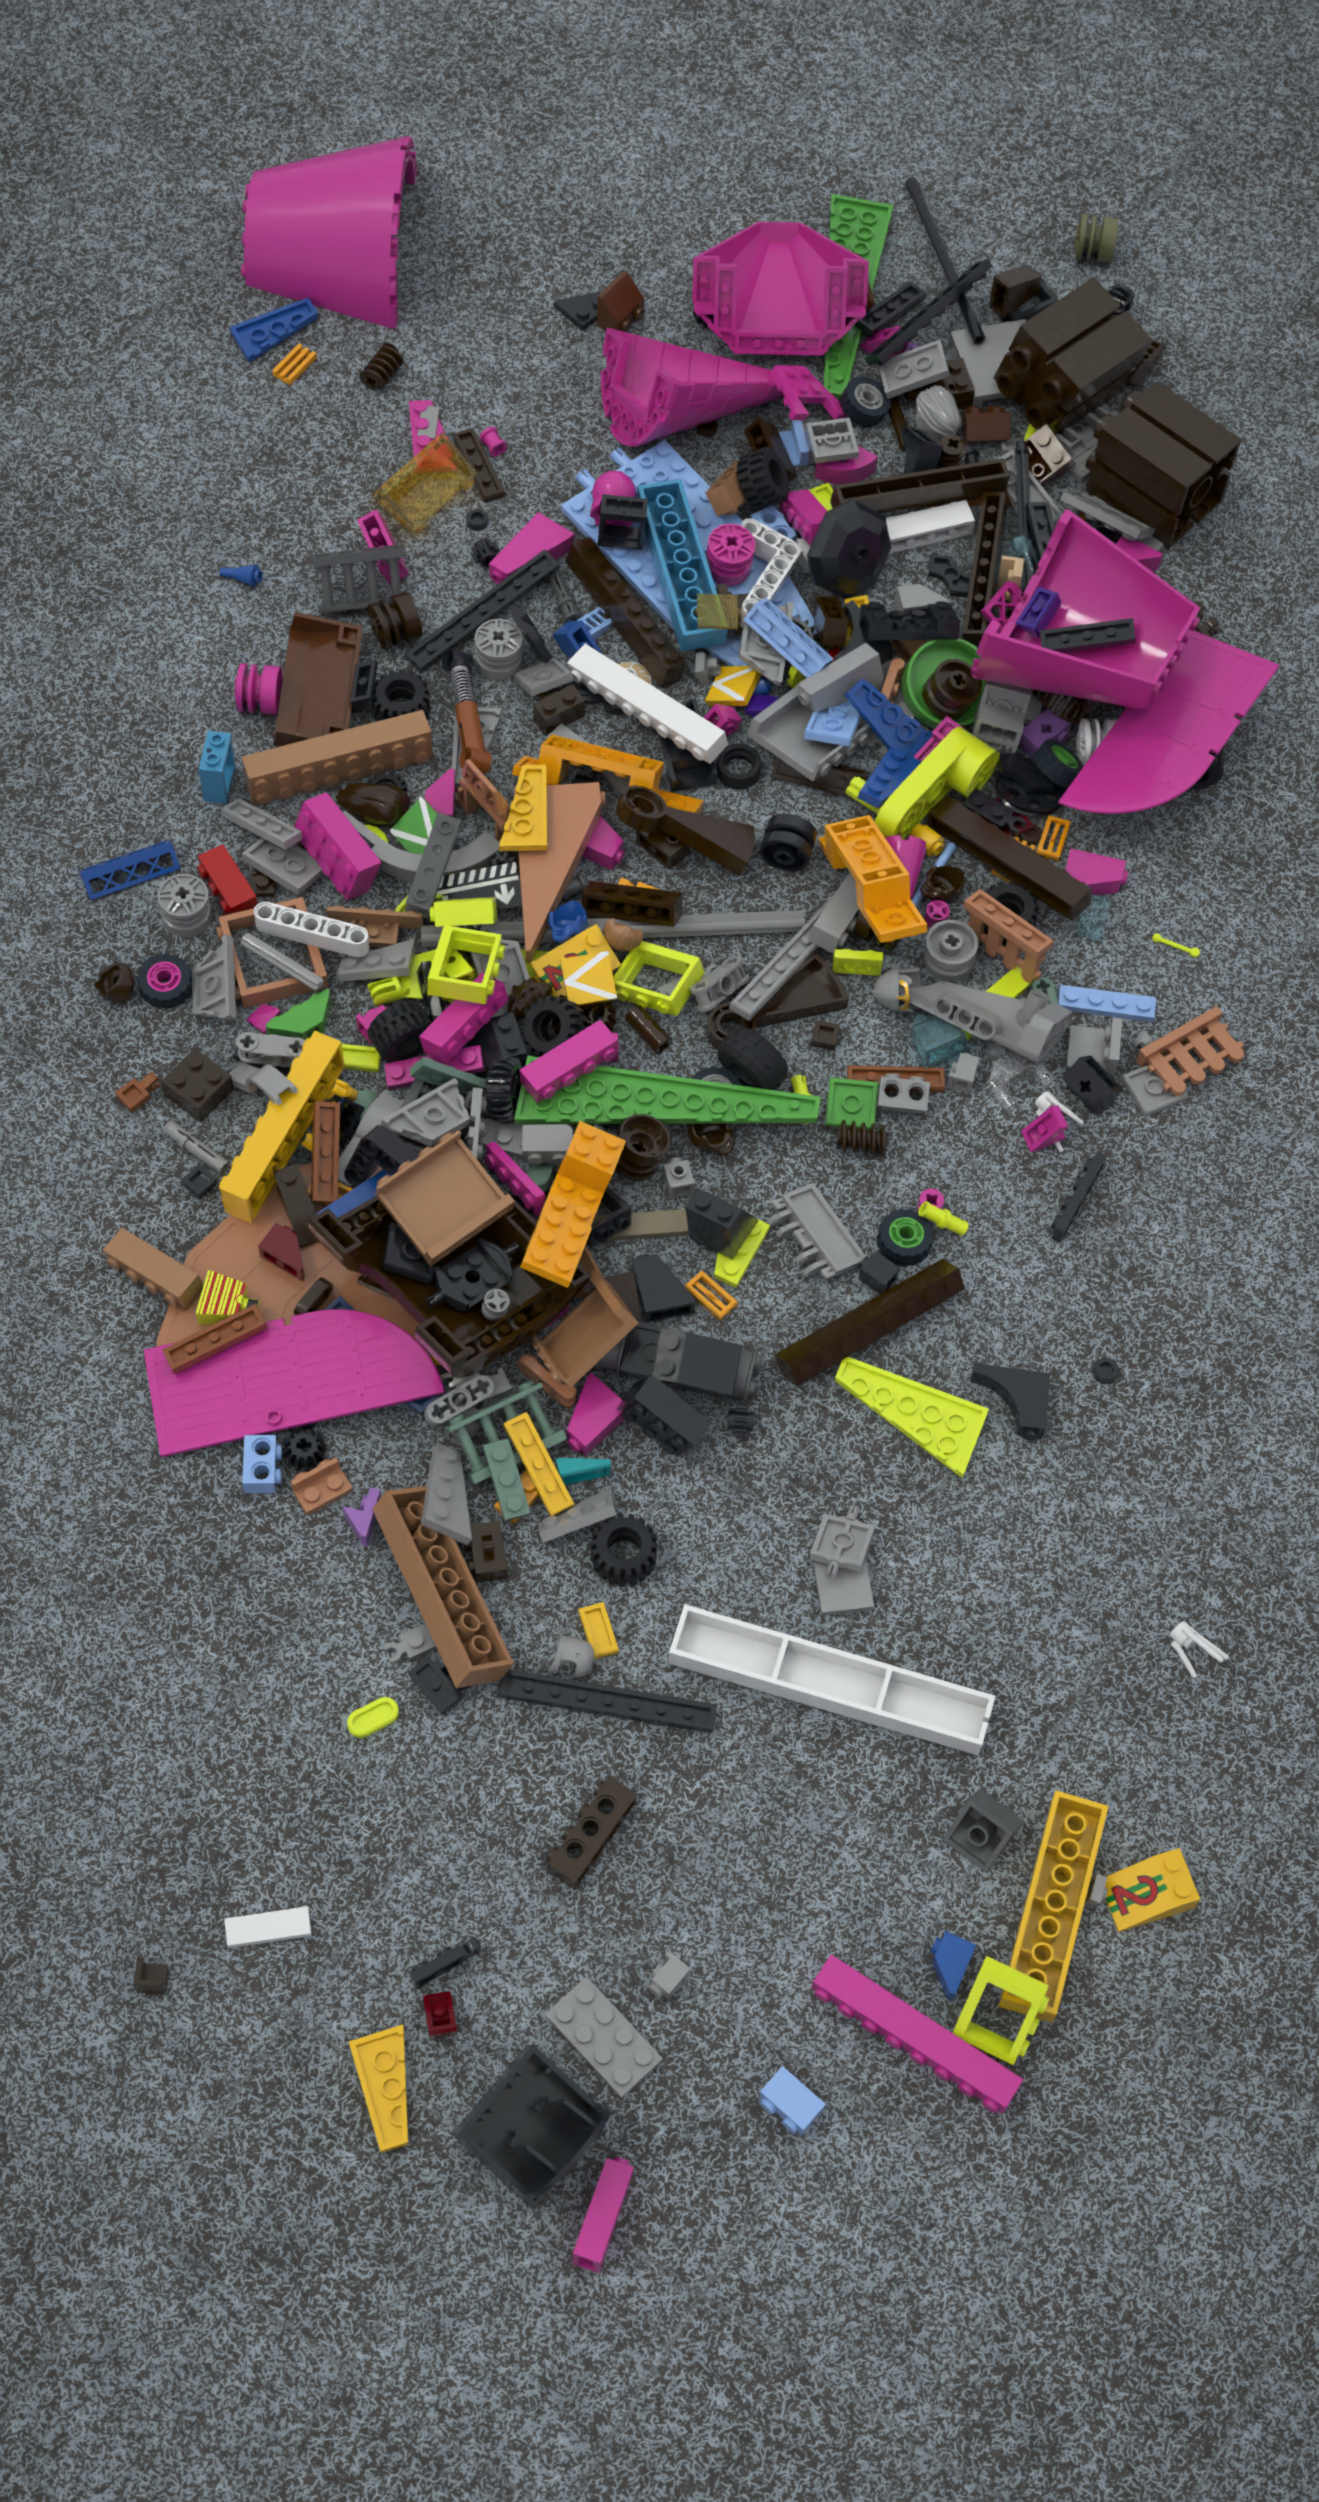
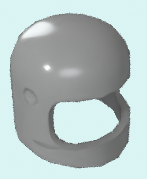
M560 1635L555 1658L548 1669V1673L557 1675L560 1665L570 1666V1661H572L577 1666L576 1669L574 1668V1678L587 1676L594 1662L593 1646L585 1640Z

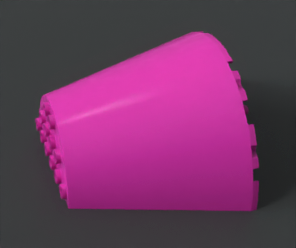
M403 136L254 171L250 184H246L245 194L248 198L243 200V213H246L245 232L242 233L245 263H242L241 276L245 277L246 285L297 301L309 298L314 306L396 329L398 317V270H396V260H398L399 240L393 237V235H397V230H399L400 210L405 173L406 184H415L416 151H410V149H415L413 137Z
M1066 509L1057 522L1046 550L1037 565L1039 567L1035 575H1032L1023 593L1022 598L1026 599V601L1018 602L1000 634H998L1001 623L992 620L985 630L976 654L980 655V660L977 658L973 660L971 668L972 677L989 682L1146 710L1150 702L1155 704L1169 679V674H1171L1176 662L1180 659L1185 644H1187L1200 618L1196 617L1200 607L1072 511ZM1041 587L1058 593L1061 599V605L1046 629L1133 618L1136 643L1060 653L1041 647V637L1036 638L1016 626L1015 623L1037 588Z

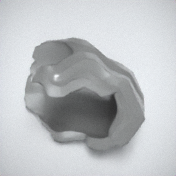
M935 385L918 394L916 398L917 414L915 415L917 430L925 432L938 443L945 435H957V431L962 427V418L952 394L940 385Z

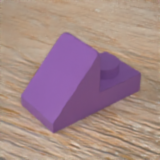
M371 1487L368 1496L364 1495L362 1498L360 1510L343 1507L345 1519L361 1544L367 1547L376 1521L372 1508L381 1498L380 1489Z

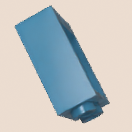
M208 731L199 765L203 800L205 802L227 804L236 768L231 733Z

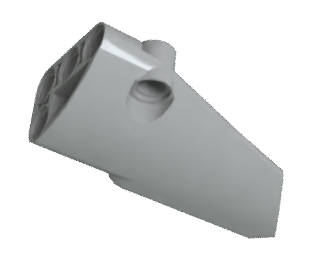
M944 980L922 987L909 988L911 1004L981 1039H990L1036 1063H1040L1053 1049L1073 1016L1072 1011L1054 1002L1049 1004L1050 996L1038 990H1031L1025 1001L980 991ZM899 987V995H903L905 990Z

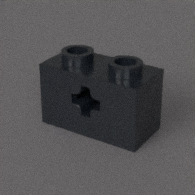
M1091 1055L1079 1057L1062 1078L1067 1083L1068 1089L1072 1093L1077 1094L1083 1100L1084 1106L1094 1113L1105 1111L1123 1091V1088Z

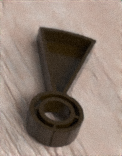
M636 785L624 789L616 806L618 817L630 828L641 832H652L659 828L741 876L752 855L755 843L754 826L667 807L659 794L649 788ZM636 808L643 810L645 813L638 811Z
M815 953L800 966L750 1021L729 1009L731 1002L716 1006L708 1018L707 1038L711 1045L718 1050V1045L728 1034V1032L721 1028V1024L725 1021H736L742 1027L755 1031L758 1027L847 1009L849 999L835 972L827 962Z

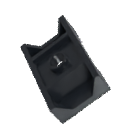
M938 601L935 604H928L927 612L914 610L912 613H903L898 610H892L887 613L884 605L878 602L860 605L859 623L867 624L868 640L959 639L960 620L951 604Z
M691 699L685 707L701 716L697 699ZM654 729L664 757L666 775L671 792L717 784L718 773L714 761L709 764L703 759H696L690 751L685 748H679L673 740L668 737L663 738Z

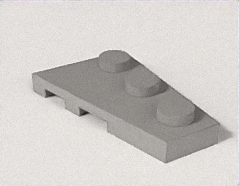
M415 938L369 951L362 957L351 956L341 959L337 973L339 981L410 975L417 948Z
M609 1487L555 1516L545 1518L539 1523V1535L542 1542H547L617 1515L612 1488Z

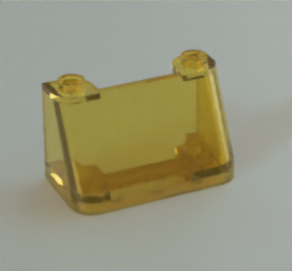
M442 432L379 487L371 497L410 533L415 531L418 534L427 526L425 521L459 490L463 488L466 491L475 483L473 478L478 473L445 433Z

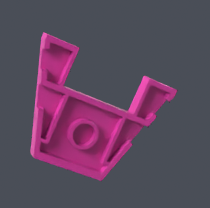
M775 365L771 370L778 391H783L785 396L783 403L785 407L789 406L791 410L789 413L791 420H805L808 417L809 413L802 403L823 404L833 420L847 418V415L842 411L840 402L806 367Z

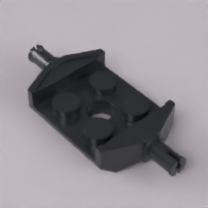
M480 1238L477 1245L442 1268L435 1267L433 1275L437 1292L425 1299L426 1305L432 1308L443 1301L444 1303H449L457 1310L467 1311L482 1301L488 1291L500 1289L512 1281L513 1273L509 1257L521 1251L520 1245H517V1242L514 1241L506 1248L501 1249ZM467 1275H475L479 1281L477 1283H470L465 1277Z

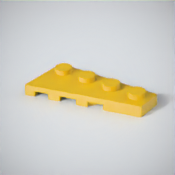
M522 765L515 789V796L510 806V813L499 843V851L547 850L546 765Z
M399 2025L349 2041L380 2153L408 2145L404 2026Z

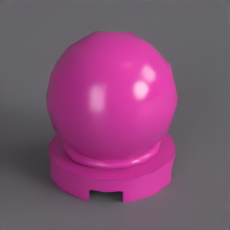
M610 470L600 475L595 480L592 489L593 503L590 508V517L599 526L602 494L636 497V488L632 479L622 471ZM609 519L605 521L607 525H626L627 527L634 523Z

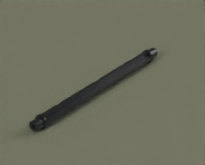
M1018 440L1015 449L1019 558H1024L1021 578V596L1023 597V593L1034 574L1032 534L1025 509L1027 503L1030 502L1028 449L1026 448V441Z

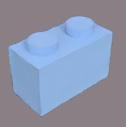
M783 2066L759 2094V2098L762 2100L760 2102L761 2106L772 2115L774 2113L778 2114L783 2119L782 2124L788 2131L793 2134L797 2131L801 2136L824 2111L826 2105Z

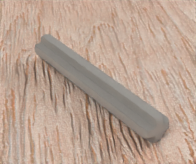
M247 933L242 937L241 945L314 991L321 989L324 980L252 934Z

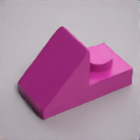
M1051 1106L1021 1130L1030 1152H1034L1065 1139L1063 1131L1068 1128V1125L1060 1107Z

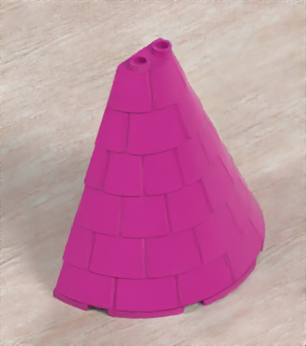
M607 328L602 355L606 356L607 364L606 368L601 371L602 403L605 417L612 418L613 424L610 425V431L623 445L641 446L679 431H685L700 424L738 413L750 407L759 406L781 397L785 398L783 391H778L770 369L612 328Z

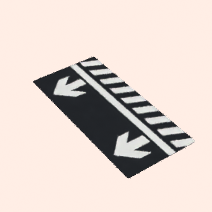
M516 862L443 876L437 894L446 897L434 900L435 902L450 899L496 897L497 910L522 906L521 887Z

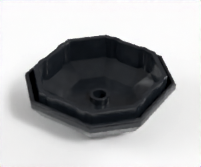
M853 499L827 511L807 553L813 584L843 599L853 598L873 587L892 547L885 515Z

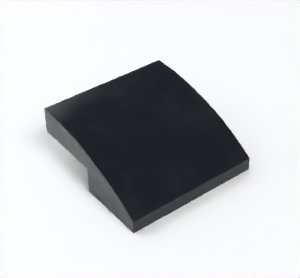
M512 605L510 611L515 623L536 656L547 664L552 659V656L544 645V640L528 614L517 606Z
M376 660L357 664L355 667L350 700L352 704L351 714L366 707L373 699L378 666Z

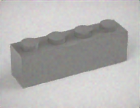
M850 872L813 925L808 940L833 954L835 949L845 945L849 937L847 933L854 931V926L860 913V909L857 906L856 881Z

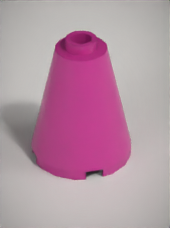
M901 835L886 837L885 839L910 875V899H912L926 853V842L914 836H909V840H901Z

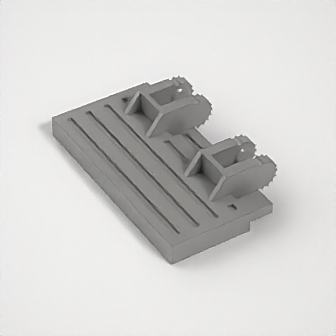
M1100 406L1095 410L1096 415L1092 413L1086 415L1085 420L1090 427L1078 434L1068 427L1063 431L1064 437L1060 434L1056 435L1057 439L1076 463L1067 472L1080 484L1089 479L1090 471L1085 468V464L1089 455L1098 444V440L1093 437V432L1105 415L1117 416L1119 413L1115 410L1110 413Z
M814 1183L783 1194L781 1198L771 1202L776 1212L783 1209L786 1210L771 1216L768 1220L769 1225L773 1227L787 1221L790 1223L777 1230L776 1235L779 1239L793 1235L803 1250L813 1247L800 1253L795 1258L798 1265L808 1263L814 1259L817 1261L804 1270L803 1273L806 1277L820 1273L826 1281L859 1267L861 1261L866 1257Z

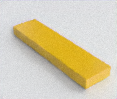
M525 1412L503 1423L549 1516H554L574 1506L575 1504L528 1413Z

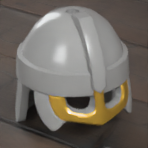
M893 968L891 971L882 974L876 980L873 997H876L881 1005L889 1008L891 1011L912 1012V1009H919V1007L910 1003L909 988L920 987V968ZM899 987L904 988L905 993L903 995H899Z

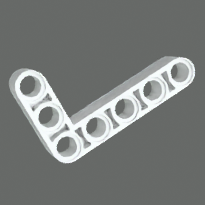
M749 518L745 519L741 526L748 529L754 537L756 543L754 555L769 562V564L742 604L739 612V625L742 628L746 612H749L756 602L764 598H768L771 602L773 601L794 569L801 552V547L795 541L757 520Z

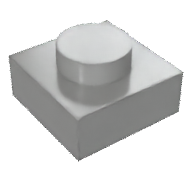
M1095 1874L1091 1877L1084 1907L1093 1908L1105 1900L1108 1890L1105 1887L1107 1877L1100 1874Z

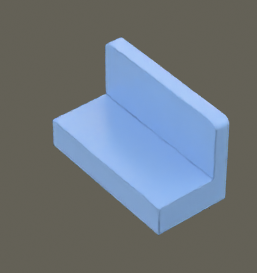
M792 420L791 430L782 431L779 434L793 467L807 466L809 448L801 420Z

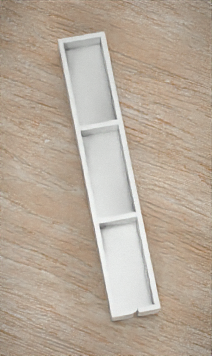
M684 1604L669 1651L668 1664L979 1756L995 1700V1696L686 1604Z

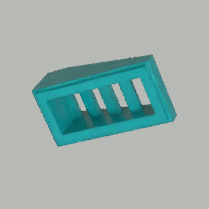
M555 1459L556 1469L564 1485L606 1477L611 1474L610 1459Z

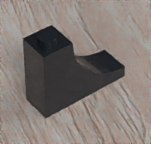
M903 426L901 435L904 438L906 448L903 474L936 469L944 446L923 431Z
M853 600L846 603L845 614L853 633L846 647L834 656V662L864 643H867L879 653L881 665L893 658V644L889 640H868L867 624L859 623L860 608Z
M974 1363L970 1382L991 1389L1008 1404L1015 1418L1016 1436H1023L1024 1439L1030 1441L1042 1439L1046 1427L1050 1373Z

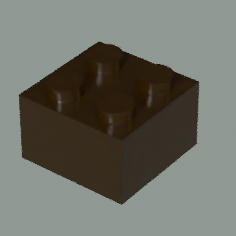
M195 1048L161 1081L164 1096L200 1123L234 1090L232 1075Z

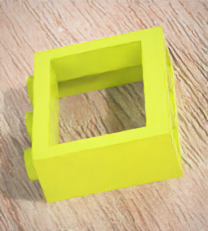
M496 897L435 901L434 906L430 907V920L435 922V927L444 925L494 924L497 922Z
M444 925L428 975V995L486 1005L488 995H493L495 981H493V978H498L500 963L498 961L499 959L503 960L505 954V945H501L502 935ZM452 949L490 955L482 983L443 977Z
M642 941L639 946L631 949L613 976L618 1000L641 1005L643 1008L655 1009L662 1014L668 1013L677 1016L692 994L690 987L699 982L705 972L699 957ZM644 964L683 975L670 996L631 985Z
M986 1956L953 2030V2034L968 2044L1014 2065L1018 2055L1024 2057L1030 2041L1026 2040L1027 2034L1033 2036L1040 2021L1035 2018L1037 2012L1043 2014L1050 1998L1045 1997L1049 1985ZM987 1982L1032 2003L1014 2042L970 2021Z

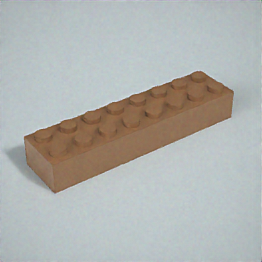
M420 710L242 756L245 785L252 805H265L276 799H288L299 793H311L322 787H333L338 783L349 780L356 781L361 777L376 773L379 775L381 771L402 769L414 763H425L433 759L431 730L424 711Z
M427 1486L385 1491L372 1510L455 1687L461 1688L500 1681L514 1662L456 1541L421 1525Z

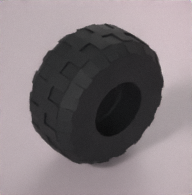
M747 1027L732 1029L718 1045L717 1055L722 1066L728 1071L731 1070L735 1076L737 1075L739 1082L743 1086L777 1090L788 1076V1065L785 1058L769 1041Z

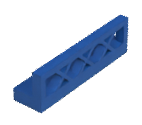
M165 840L81 869L78 873L84 882L89 899L92 900L181 868L172 842ZM170 853L173 862L172 866L162 868L156 865L160 855ZM155 857L153 863L150 862V861H148L149 859H152V858ZM144 861L150 864L151 867L148 874L140 876L134 873L138 863ZM133 865L131 870L126 869V867ZM155 867L160 869L158 871L153 872ZM122 869L129 874L124 883L118 884L111 880L117 870ZM110 873L108 879L103 877V875ZM132 875L138 877V878H135V879L130 880L131 877H132ZM97 877L105 880L106 883L103 889L93 893L89 880ZM109 883H112V884L115 885V886H112V887L107 888L108 885H109Z

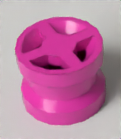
M934 900L927 905L924 919L928 927L931 928L938 922L948 920L950 913L948 904L941 900Z
M926 1189L921 1193L918 1211L925 1201H934V1203L930 1204L943 1209L944 1197L941 1192L936 1189Z

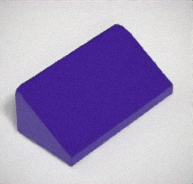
M1038 587L1016 621V626L1032 636L1040 638V630L1046 629L1061 605L1058 593Z

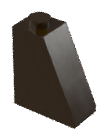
M1027 265L996 274L993 277L989 308L1004 319L1040 292L1042 276Z

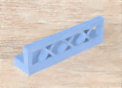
M768 598L756 602L743 619L806 678L830 665L834 660Z

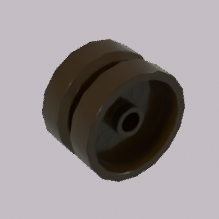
M947 659L938 665L923 685L922 695L924 702L929 710L938 717L945 718L948 716L951 719H957L963 716L980 695L982 683L981 680L972 677V666L959 659Z

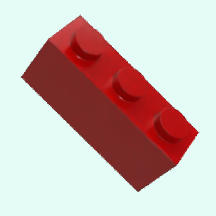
M223 844L198 855L199 866L196 867L202 880L207 879L211 895L219 898L220 901L218 903L224 914H233L255 908L257 897Z

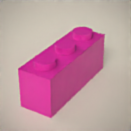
M377 509L357 520L369 548L396 545L387 522ZM400 557L398 568L399 577L402 579L409 575V571L403 558ZM386 559L377 560L376 564L380 573L391 584L389 562H386Z

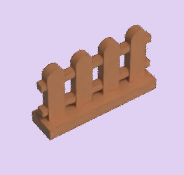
M981 889L964 901L963 908L968 910L967 912L971 915L969 922L966 924L974 930L978 937V942L982 941L985 943L986 953L991 957H995L997 954L1004 957L1003 963L1009 970L1019 967L1022 970L1021 976L1027 983L1040 979L1042 973L1038 970L1040 963L1045 961L1043 954L1053 947L1054 940ZM985 925L989 927L988 934L984 933ZM1003 937L1007 939L1006 948L1002 946ZM1021 951L1026 953L1024 960L1020 958Z
M1216 1006L1140 1049L1136 1063L1140 1068L1149 1064L1147 1070L1158 1075L1164 1083L1162 1087L1164 1091L1170 1090L1172 1094L1181 1096L1186 1090V1080L1189 1079L1195 1085H1200L1204 1082L1206 1077L1204 1070L1207 1068L1212 1073L1219 1074L1225 1067L1223 1059L1228 1057L1234 1063L1241 1062L1244 1056L1242 1049L1244 1044L1233 1039L1227 1031L1229 1026L1226 1023H1220L1223 1012ZM1213 1039L1222 1051L1217 1053L1208 1043L1209 1040ZM1194 1050L1203 1062L1198 1065L1188 1052ZM1174 1061L1183 1071V1074L1178 1075L1169 1063Z

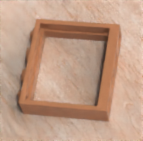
M303 897L275 903L307 912ZM254 909L218 917L220 927H216L218 940L222 941L221 938L225 934L231 936L230 931L256 925ZM233 943L234 978L237 985L235 986L236 1000L241 999L243 1008L314 991L293 977L247 988ZM305 944L313 973L324 980L321 989L328 988L327 974L319 948Z

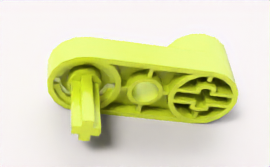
M959 726L954 728L880 808L857 798L860 790L866 783L860 777H854L851 780L850 786L846 789V794L877 814L874 822L885 838L901 835V840H904L911 830L928 815V811L951 789H954L966 798L975 788L981 790L992 776L998 764L1000 752Z

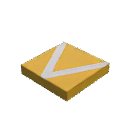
M721 666L720 675L716 676L705 699L707 706H714L715 704L747 706L761 674L750 666Z
M608 951L560 959L567 1000L578 1004L577 1006L617 1000Z

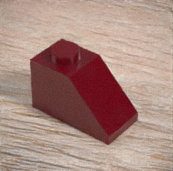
M275 1223L258 1245L260 1257L298 1280L303 1281L305 1276L297 1235L290 1227H282Z

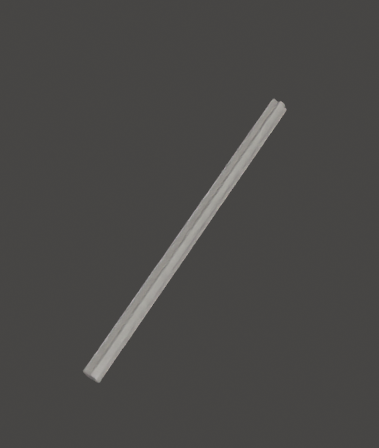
M804 910L682 915L675 927L615 919V923L630 926L635 930L641 929L643 931V938L799 932L805 925ZM611 918L587 919L589 926L586 929L597 924L605 937L603 927L606 921ZM523 921L482 924L480 931L488 929L489 933L501 934L502 940L525 943ZM421 925L422 947H437L443 926ZM549 926L541 942H556L552 939V930Z

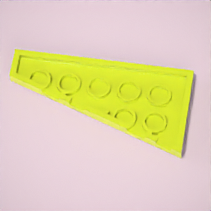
M850 1357L842 1360L835 1376L836 1383L963 1479L987 1417L988 1408Z

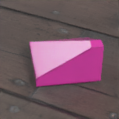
M263 1003L246 1020L263 1034H266L265 1024L273 1017L281 1016L278 1008Z

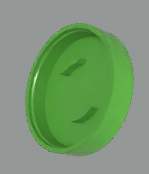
M960 638L931 640L922 645L907 662L902 675L903 696L912 714L926 726L935 729L944 718L935 715L925 704L922 695L923 685L938 665L947 659H959L973 666L974 658L980 660V655L976 654L978 649L976 646ZM981 680L982 688L980 695L967 712L957 719H952L964 729L974 724V716L986 683L984 680Z

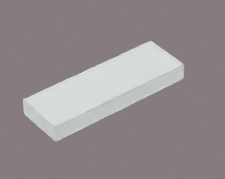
M308 1906L225 1918L228 1948L312 1936Z

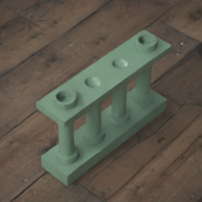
M532 1380L518 1386L519 1391L466 1417L463 1414H459L448 1420L450 1424L444 1427L445 1432L456 1430L472 1464L470 1467L472 1471L465 1474L470 1484H477L491 1477L488 1465L485 1461H481L465 1425L479 1419L489 1442L500 1441L488 1414L502 1407L509 1421L517 1417L512 1402L524 1396L540 1427V1436L545 1448L548 1449L567 1439L563 1429L555 1430L554 1427L550 1426L534 1391L543 1387L541 1382L533 1384ZM516 1450L512 1451L516 1464L521 1462Z

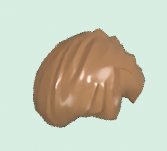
M614 918L607 920L603 927L605 939L611 948H614L616 951H629L639 946L642 942L643 931L641 929L635 930L630 926L615 923Z

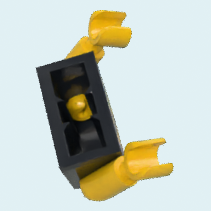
M336 1079L334 1088L331 1089L324 1102L340 1103L339 1147L343 1149L365 1107L353 1102L358 1097L356 1089L349 1086L350 1084ZM309 1132L301 1145L312 1152V1134Z

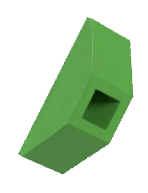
M326 989L322 992H317L310 999L301 1004L294 1005L281 1016L273 1017L265 1024L267 1035L299 1037L306 1040L311 1038L314 1031L323 1034L331 1007L330 991Z

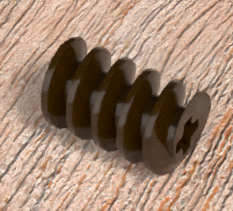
M383 343L382 347L379 348L378 352L359 374L361 383L370 389L383 390L386 384L389 383L390 378H393L395 372L404 363V359L398 349L391 343Z
M950 434L942 437L939 443L944 447L936 469L964 465L967 451L965 441L957 435Z
M842 1120L839 1125L836 1150L839 1144H842L843 1151L846 1152L849 1145H851L853 1153H856L859 1146H861L863 1154H866L868 1149L871 1148L872 1154L876 1155L878 1150L881 1149L882 1156L885 1157L888 1132H886L885 1125H881L879 1130L876 1131L875 1124L872 1123L867 1130L865 1122H862L857 1129L855 1121H852L850 1126L847 1127L846 1121Z

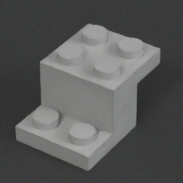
M850 418L802 424L809 448L808 464L859 457V449Z
M986 681L974 716L972 735L1000 753H1016L1023 733L1025 713L1032 690Z

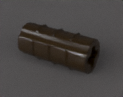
M641 1005L635 1006L626 1014L625 1020L632 1027V1030L636 1031L655 1054H660L670 1046L672 1039L665 1032V1029H662L657 1021Z

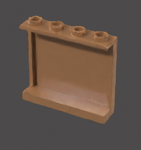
M459 1130L453 1134L451 1132L445 1134L439 1139V1144L433 1148L430 1146L426 1147L418 1154L419 1157L416 1160L404 1162L397 1169V1173L391 1177L390 1175L384 1176L377 1182L378 1186H376V1197L430 1266L511 1211L515 1202L509 1193L507 1195L503 1194L460 1139L461 1132Z
M596 1269L590 1273V1280L596 1288L542 1340L537 1335L532 1337L534 1341L531 1344L538 1351L537 1354L544 1361V1365L551 1371V1376L559 1384L564 1381L570 1388L639 1323L612 1285Z

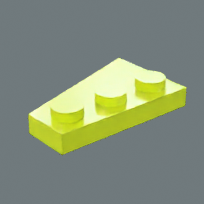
M758 1220V1223L733 1260L718 1253L714 1278L737 1288L769 1232L770 1225Z

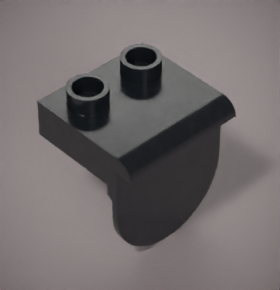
M532 2044L522 2049L451 2135L520 2199L535 2209L550 2189L578 2162L592 2145L607 2123L612 2108L607 2103L597 2104Z

